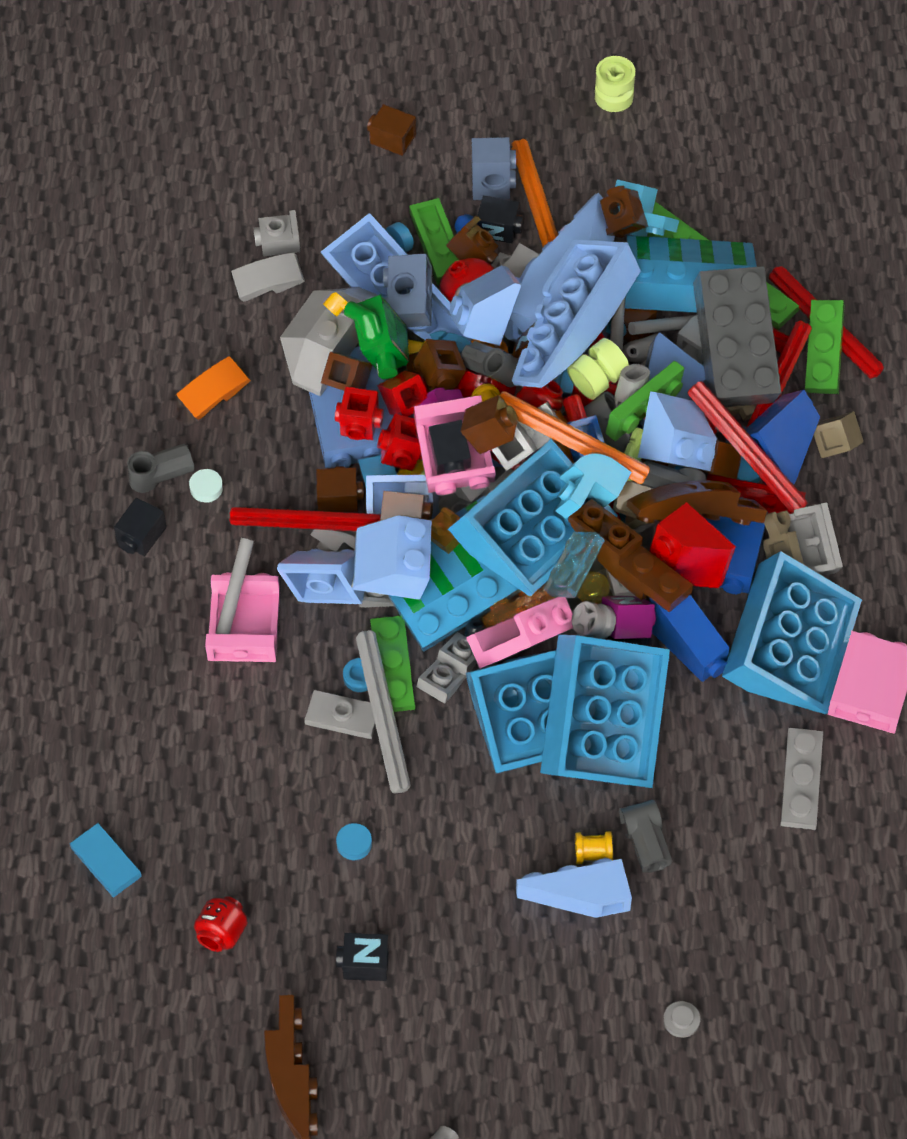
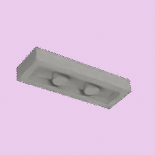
M788 728L780 826L816 830L823 731Z

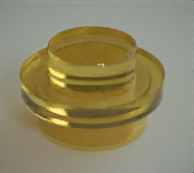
M586 572L580 575L576 581L575 592L582 602L588 601L599 604L602 602V596H608L609 581L601 573Z

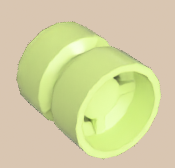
M621 56L606 57L596 67L595 101L603 110L609 112L623 111L633 102L635 67L627 58Z
M602 338L588 350V356L582 354L567 368V373L575 387L585 397L594 400L609 388V381L616 383L619 380L622 369L629 366V363L616 344L607 338Z

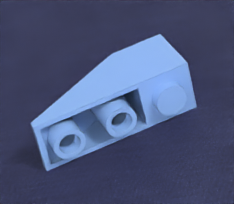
M604 858L593 862L592 865L582 867L568 865L558 869L557 872L547 874L533 872L523 876L522 879L516 880L517 898L595 918L627 912L631 909L632 896L622 859L612 861L609 858Z

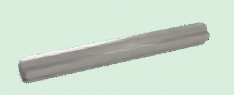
M372 630L362 631L356 636V641L390 790L392 793H403L408 791L411 784L376 633Z

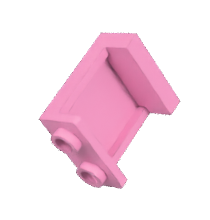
M481 395L414 406V418L428 493L436 492L437 495H448L456 492V488L470 486V489L477 490L486 488L491 482H495L496 472L490 450L479 454L468 440L471 467L465 469L466 471L437 475L428 438L429 426L462 420L463 422L465 409L481 403Z
M232 573L211 575L209 634H206L205 644L208 661L276 662L280 603L279 577L266 573L245 575L230 634H216Z
M561 595L522 611L509 620L466 638L481 669L573 629V613L566 597Z
M852 631L833 691L828 715L895 734L907 692V644L883 640L867 632L858 633Z

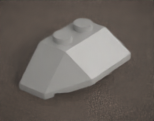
M360 287L314 290L280 336L293 385L321 396L328 387V385L321 383L329 353L335 352L349 356L359 342L354 320L345 316L344 310L336 317L323 305L326 299L336 292L347 302L359 303L378 295Z

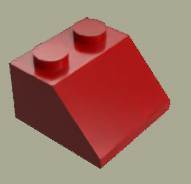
M686 502L658 523L649 552L692 583L693 586L719 588L724 582L736 546Z

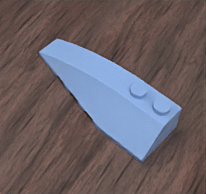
M599 193L594 194L574 215V219L561 228L558 232L559 235L542 248L541 254L533 258L526 265L519 279L521 287L509 318L522 333L536 322L535 311L537 305L542 304L544 299L543 287L573 239L614 242L615 236H610L606 233L608 227L599 201L603 197Z
M370 213L321 251L324 258L350 287H360L376 295L381 294L383 298L387 297L388 287L385 288L383 282V270L388 268V256L407 255ZM432 283L431 326L407 327V329L424 340L432 339L430 334L437 331H446L447 333L463 336L449 313L451 303ZM406 288L401 294H408L413 288ZM465 337L470 342V344H472L471 341L473 339Z
M573 239L543 287L544 299L542 304L537 305L535 311L537 320L535 326L529 328L527 334L529 343L527 348L522 350L512 378L514 385L542 388L576 361L599 336L641 272L628 242Z

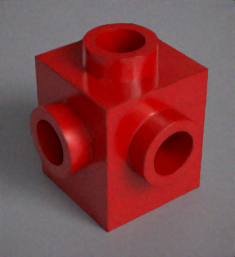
M345 386L342 403L338 402L335 410V422H340V435L353 440H373L375 429H381L384 418V409L379 408L378 391Z
M395 413L387 430L382 429L377 443V448L381 449L382 464L413 471L418 459L422 460L414 418Z

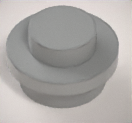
M674 1002L665 1010L664 1026L670 1034L676 1037H689L699 1028V1011L689 1002Z

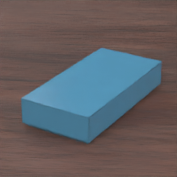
M99 823L70 843L71 849L113 898L142 877L138 868Z

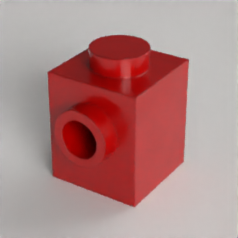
M403 371L397 374L396 377L377 385L390 415L393 416L395 413L407 417L414 414V406H419L427 398L426 395L428 394V388L424 379L419 374L409 371Z

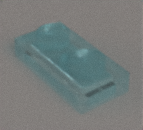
M573 532L572 536L567 540L565 549L556 566L552 569L544 590L552 597L575 598L605 540L597 532Z

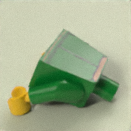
M334 292L326 299L323 305L336 317L344 310V315L354 320L360 350L378 371V376L381 379L396 377L398 373L397 368L407 365L409 362L407 326L380 294L365 301L355 303L353 301L347 302L338 293Z

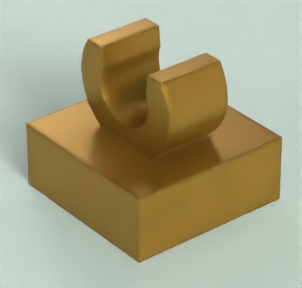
M443 507L441 512L433 520L431 519V541L449 554L459 542L448 528L459 520L460 517L447 507Z

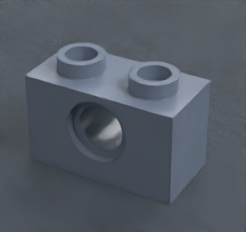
M509 137L472 138L473 200H482L483 195L510 199V188H516L515 170H510L516 169V150H510Z
M427 254L388 256V268L383 270L385 288L388 287L387 297L384 299L407 327L431 326L432 265ZM413 288L410 293L401 294L404 289Z

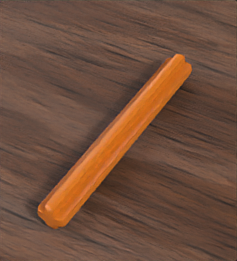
M525 139L515 140L512 142V150H516V165L542 246L544 247L548 242L553 241L558 236L528 141Z
M507 392L500 394L504 402L515 410L519 422L584 456L597 453L613 458L632 472L629 479L638 484H642L650 472L648 465Z

